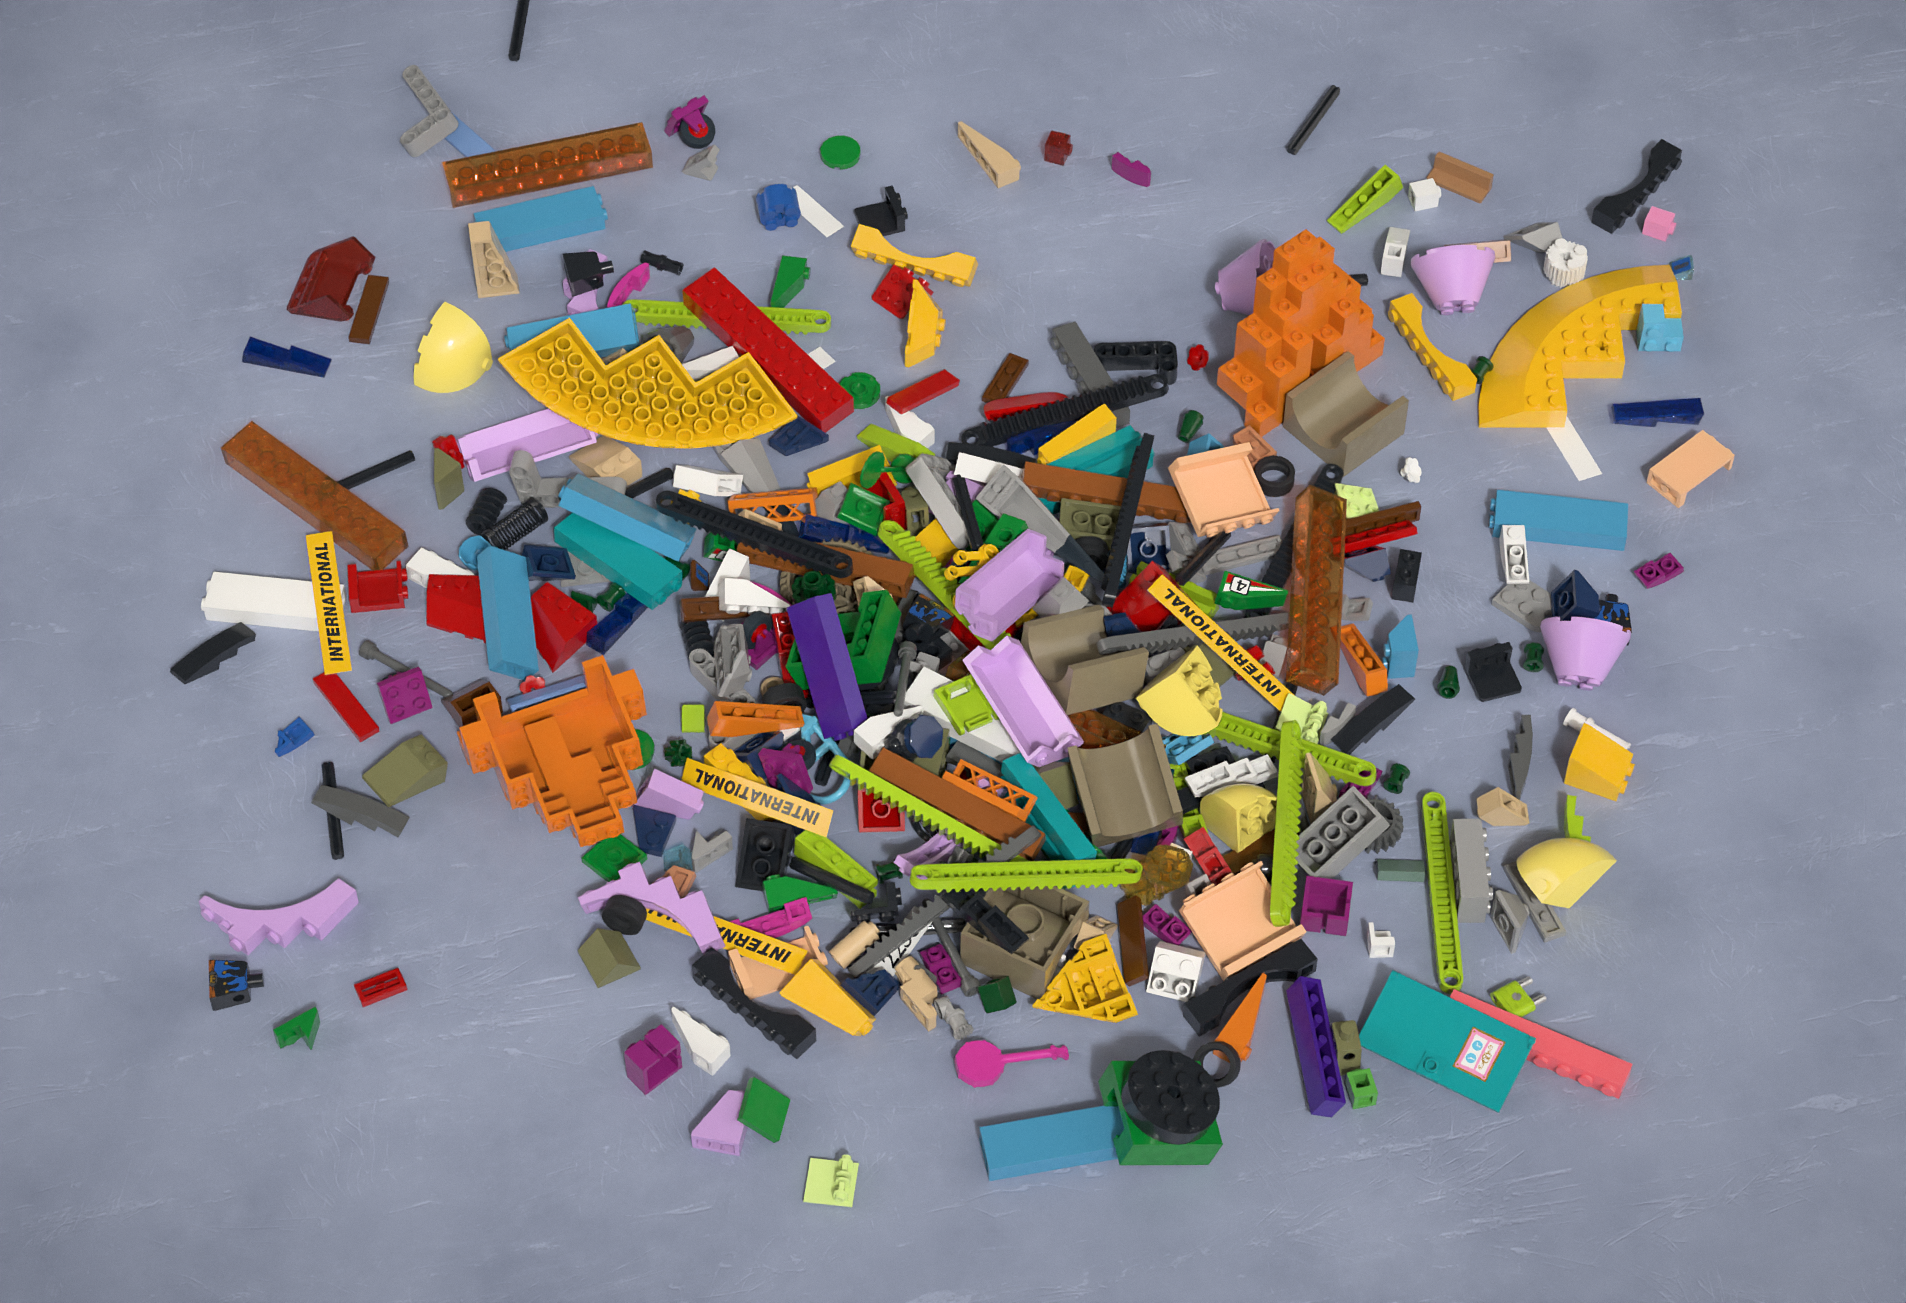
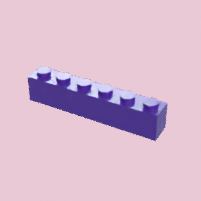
M1300 976L1286 990L1310 1113L1311 1115L1332 1118L1346 1104L1321 979Z

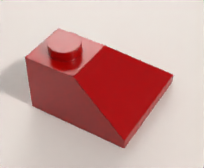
M865 788L860 791L858 790L859 833L905 831V811L899 813L897 806L893 809L890 808V802L883 804L881 797L874 799V793L867 795Z

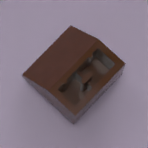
M478 680L441 700V703L459 727L477 722L473 699L495 692L500 713H503L501 696L490 681Z

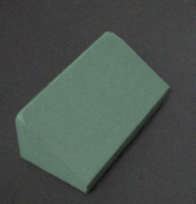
M1377 859V880L1424 882V861Z

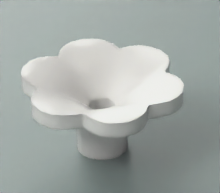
M1408 457L1406 458L1404 468L1401 469V475L1403 477L1407 476L1409 482L1419 483L1422 474L1421 468L1418 466L1416 458Z

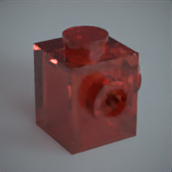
M1051 130L1045 143L1044 161L1064 166L1073 150L1071 135Z

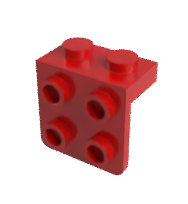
M894 264L872 295V300L899 319H904L910 311L913 279H915L912 276L915 273L905 266L901 269ZM919 277V283L931 296L934 292L928 288L930 284Z

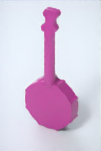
M986 1040L966 1042L955 1055L954 1063L958 1078L976 1088L994 1085L1004 1072V1065L1007 1063L1044 1058L1057 1060L1059 1057L1068 1060L1069 1053L1064 1045L1061 1048L1051 1045L1047 1049L1002 1054L1001 1049H998Z

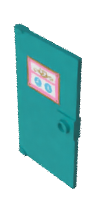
M1394 970L1390 973L1379 998L1359 1034L1361 1047L1497 1113L1500 1112L1537 1039Z

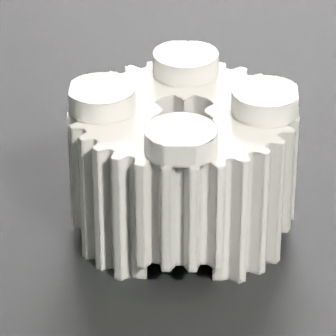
M1563 238L1557 239L1555 244L1549 246L1543 270L1546 277H1549L1551 285L1555 284V287L1560 286L1562 288L1567 286V284L1571 285V283L1575 284L1582 281L1585 276L1588 260L1587 249L1583 245L1575 244V242L1571 243V241L1567 242Z

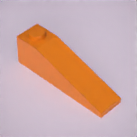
M1355 624L1333 628L1337 642L1358 685L1368 697L1387 692V668Z
M715 701L707 716L710 736L737 737L804 726L800 706Z
M1264 973L1259 977L1215 1039V1041L1232 1045L1238 1052L1241 1062L1242 1060L1246 1061L1252 1052L1250 1047L1266 986L1267 975ZM1213 1050L1214 1055L1230 1063L1228 1056L1224 1052Z

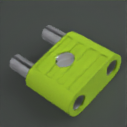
M1530 976L1518 982L1514 980L1490 993V997L1497 1008L1521 1018L1535 1011L1536 1006L1547 1000L1544 994L1531 999L1523 988L1533 983Z

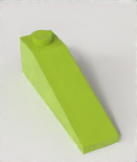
M1384 165L1327 222L1341 234L1388 203L1403 188L1400 176L1387 165Z
M870 424L857 435V439L870 448L880 445L887 460L890 462L896 456L904 453L911 454L915 458L921 453L935 456V453L919 442L874 424Z

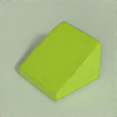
M682 705V733H705L704 705Z

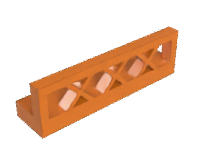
M816 487L733 494L728 500L729 512L736 514L735 509L738 508L754 512L757 507L763 506L770 511L766 518L776 522L817 519L815 500L818 497ZM800 503H810L811 513L803 514L797 507ZM779 505H786L792 511L788 515L782 516L776 511V508Z
M960 759L953 774L945 771L942 779L1023 822L1026 821L1038 799L1035 795ZM964 767L971 770L972 778L967 780L959 778ZM986 777L989 778L991 787L986 789L980 788L978 780ZM1007 787L1010 796L1003 799L998 797L996 790ZM1025 796L1029 800L1024 809H1021L1016 805L1015 799Z

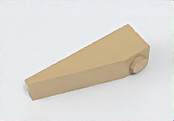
M962 121L958 122V138L997 188L1019 180L1021 166L1017 159H1014L1008 151Z

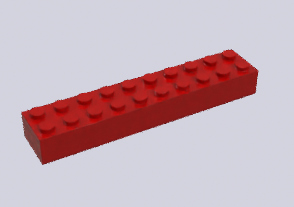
M715 267L682 290L684 305L728 347L733 346L739 357L749 352L787 403L807 422L826 433L854 412L853 397Z

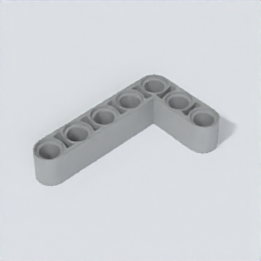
M410 65L404 69L403 78L430 115L404 132L400 137V142L411 157H418L454 132L459 123L417 65Z
M519 450L513 454L509 474L521 503L525 504V502L534 498L544 508L560 507L561 498L558 497L563 485L566 486L570 478L541 479L534 459L529 452ZM587 477L625 495L627 482L623 478Z
M921 453L905 468L906 472L952 543L959 550H965L970 545L963 517L958 500L946 483L947 474L955 470V468L945 458Z
M695 649L690 653L691 674L717 701L759 704L744 688L727 696L719 697L715 659L704 649ZM709 734L710 751L719 745L717 743L723 744L727 749L735 750L756 734L737 737L710 736Z

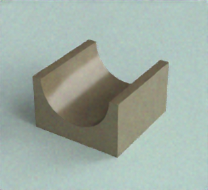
M1347 351L1286 394L1283 428L1326 464L1340 466L1344 477L1404 434L1409 400L1401 396L1392 404L1387 405L1376 399L1360 380L1355 368L1354 355Z
M1101 605L1024 622L1021 645L1067 715L1136 698L1143 688L1149 651L1145 647L1111 655L1099 654L1096 643L1101 639L1107 638L1104 628V608Z
M1158 723L1148 726V729L1139 736L1116 745L1097 749H1081L1076 745L1067 748L1072 774L1091 842L1095 846L1101 847L1183 825V810Z
M1038 886L1033 890L1030 887H1026L1024 890H1021L1020 887H1017L1015 890L1008 887L1005 891L1001 887L996 891L989 888L983 899L992 908L996 905L1029 937V940L1013 954H1010L967 923L961 932V959L965 966L992 979L1009 976L1012 988L1040 1000L1047 991V987L1052 981L1056 967L1068 944L1075 936H1078L1082 923L1089 919V901L1064 889H1058L1057 886H1054L1052 889L1045 886L1042 890Z

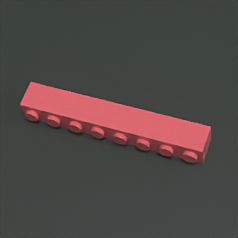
M1453 990L1450 998L1537 1038L1526 1060L1533 1062L1538 1067L1552 1070L1562 1077L1578 1081L1583 1086L1597 1089L1607 1096L1620 1098L1629 1079L1633 1064L1462 992Z

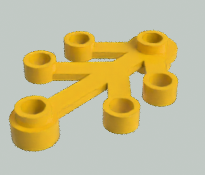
M992 544L982 545L978 551L965 552L964 550H959L953 555V560L957 565H963L967 561H979L977 566L956 567L951 565L944 571V576L949 581H953L961 576L971 577L995 557L999 551ZM954 595L953 601H952V604H953L954 608H955L956 595Z

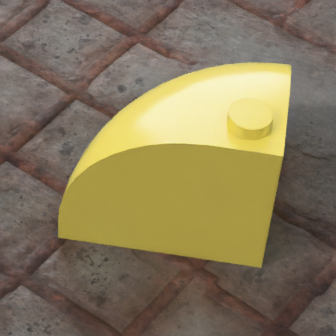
M444 302L430 321L432 327L428 336L423 335L418 352L421 353L419 364L415 363L414 385L436 393L455 392L469 387L485 371H488L493 364L490 344L481 328L462 310Z
M1198 645L1159 673L1136 697L1140 707L1148 713L1154 722L1158 723L1163 729L1181 736H1197L1207 733L1218 726L1222 717L1223 709L1219 708V700L1222 699L1219 684H1214L1210 675L1212 667Z
M1252 784L1227 785L1210 792L1202 798L1200 814L1203 816L1206 828L1233 851L1235 850L1239 853L1275 828L1277 796L1263 787Z
M1555 838L1532 846L1517 858L1516 864L1522 878L1541 903L1570 908L1617 860L1604 848L1589 841L1577 838Z

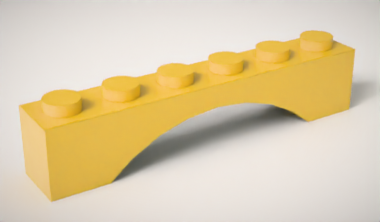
M861 224L858 225L851 244V248L858 258L867 259L868 257L874 259L879 264H895L901 269L905 266L909 270H913L917 275L925 276L927 274L937 281H951L953 285L958 287H964V285L970 287L978 267L976 257L959 252L936 258H921L908 255L893 247L878 229Z
M1413 293L1390 301L1388 311L1390 321L1395 323L1401 336L1407 339L1411 349L1419 355L1422 364L1428 367L1432 377L1440 383L1443 392L1446 395L1448 394L1452 401L1475 393L1477 378L1469 367L1444 355L1429 341L1422 326L1421 315L1423 306Z

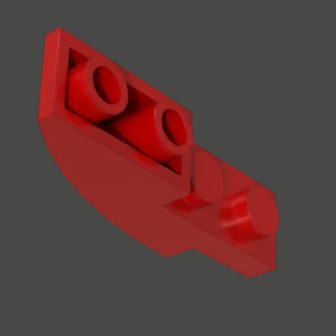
M788 612L772 614L783 683L796 684L786 668L795 639ZM808 689L803 690L805 698H808Z

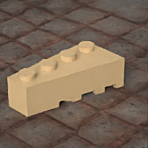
M490 221L468 223L478 298L519 294L517 273Z

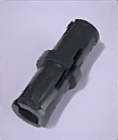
M646 250L643 251L640 258L641 263H648L659 271L665 270L676 275L681 274L684 266L682 262L671 260L666 255H656Z

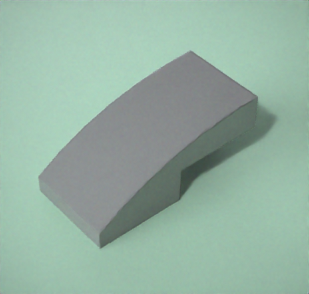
M1347 594L1326 596L1322 614L1323 616L1339 620L1368 621L1373 602L1370 598L1349 600Z
M1347 703L1339 719L1333 716L1329 717L1321 731L1319 745L1326 746L1332 743L1331 738L1355 717V705Z

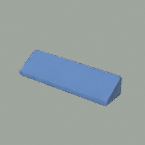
M454 115L458 120V127L444 139L483 173L500 164L498 152Z
M584 675L507 699L510 712L514 713L585 689Z

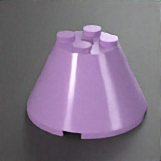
M1266 239L1260 240L1218 271L1219 282H1215V290L1217 294L1221 295L1224 311L1230 310L1245 315L1253 313L1256 278L1271 269L1273 265V255L1276 248L1271 241Z
M1453 245L1426 250L1427 255L1421 257L1419 254L1415 255L1411 259V267L1436 309L1441 311V315H1451L1454 313L1453 311L1472 313L1475 311L1474 307L1479 303L1495 260L1494 250L1488 247H1484L1485 251L1478 250L1477 245Z
M1551 617L1542 620L1540 624L1554 672L1558 679V685L1570 687L1571 684L1579 685V689L1591 691L1593 687H1599L1603 683L1631 639L1630 630H1627V633L1622 631L1623 626L1592 618L1571 617V621H1560V617Z

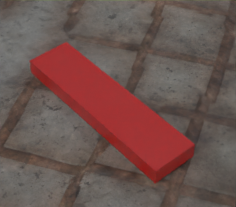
M944 369L889 396L886 404L902 415L958 387L960 380Z
M1405 520L1327 541L1328 549L1337 556L1416 535L1418 532L1417 527L1412 522Z
M325 672L313 678L314 685L359 742L380 732L378 725L336 673L325 675Z

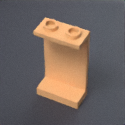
M1702 430L1650 468L1647 484L1677 508H1680L1684 505L1686 495L1690 490L1722 466L1729 471L1732 468L1735 455L1716 441L1713 436Z
M809 926L804 927L803 938L787 942L788 944L808 950L799 971L810 959H817L824 966L828 965L825 953L820 952L818 949L820 946L816 933H811ZM737 949L728 951L729 964L738 987L750 1000L782 990L795 976L745 956L740 957Z

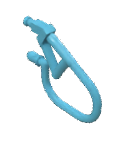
M802 714L804 726L801 727L802 740L811 743L810 736L815 732L824 742L815 750L816 761L829 750L834 755L848 759L832 738L824 739L819 720L815 716ZM845 777L840 788L831 795L823 797L810 795H812L816 804H830L840 799L846 793L850 786V780Z

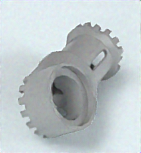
M947 995L935 999L934 1006L941 1020L944 1019L947 1024H950L954 1039L963 1040L964 1037L967 1038V1035L970 1036L973 1033L974 1029L972 1025L967 1023L963 1009H954Z

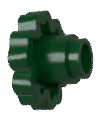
M819 571L806 572L804 577L796 578L795 583L792 584L793 602L797 604L808 598L832 593L833 600L837 598L835 581L828 574L821 576Z

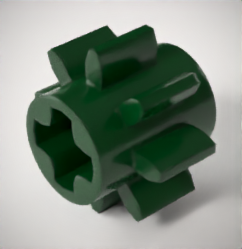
M685 739L670 740V745L664 748L665 760L671 762V767L685 766L687 758L692 759V747L686 744Z

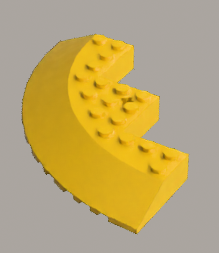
M1670 265L1639 266L1592 276L1557 291L1528 310L1506 333L1490 359L1494 368L1486 373L1481 385L1478 404L1479 428L1564 427L1567 416V404L1563 378H1622L1625 356L1621 330H1637L1642 304H1663L1665 318H1681L1682 311L1678 284Z
M568 318L498 358L499 363L521 387L556 414L582 428L636 445L687 449L721 446L765 434L798 418L797 414L749 352L700 381L695 382L660 335L605 365L573 321Z

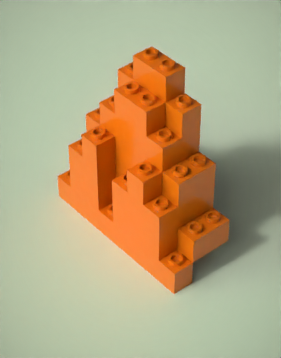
M1307 229L1274 250L1272 268L1256 278L1253 313L1237 323L1234 358L1218 368L1217 385L1246 410L1244 427L1250 425L1261 437L1283 423L1286 394L1347 351L1354 355L1357 372L1383 355L1385 338L1372 328L1374 314H1372V308L1360 299L1361 285L1333 262L1335 248L1322 237L1316 238Z
M603 655L582 662L586 684L585 689L501 717L495 692L474 698L473 703L477 722L459 727L460 731L457 732L460 747L473 774L494 768L506 801L509 800L512 810L526 807L532 803L536 814L540 815L542 823L546 824L549 833L562 831L566 827H570L574 838H577L580 848L594 845L598 841L614 838L624 833L623 820L618 809L628 808L637 803L636 791L627 770H634L638 766L643 765L639 738L631 720H638L647 715L643 689L634 669L612 676Z

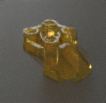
M1166 844L1158 845L1148 852L1147 857L1138 860L1143 866L1140 880L1132 884H1119V887L1125 892L1127 899L1137 895L1141 898V904L1148 906L1156 899L1158 901L1163 899L1165 894L1188 885L1193 870V863L1190 860L1189 854L1184 849ZM1125 869L1128 873H1136L1132 869Z

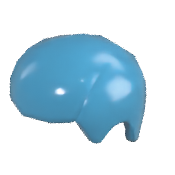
M482 536L469 537L463 541L459 548V558L466 567L473 571H478L477 556L491 546V544Z

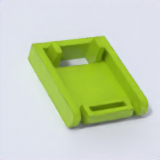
M971 674L934 690L933 697L959 736L964 735L965 730L970 732L993 722V718L995 720L999 719ZM964 687L968 690L967 693L951 699L952 692Z

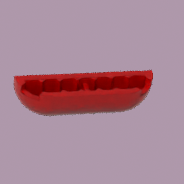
M1044 392L1002 398L988 402L984 405L983 410L987 420L997 421L999 417L1004 419L1007 415L1014 416L1016 412L1021 414L1023 410L1030 411L1033 407L1035 409H1038L1040 405L1045 407L1049 402L1055 404L1056 400L1062 402L1067 396L1057 392Z

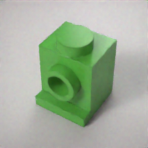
M1358 1068L1347 1072L1345 1084L1352 1102V1109L1376 1105L1378 1091L1370 1068Z

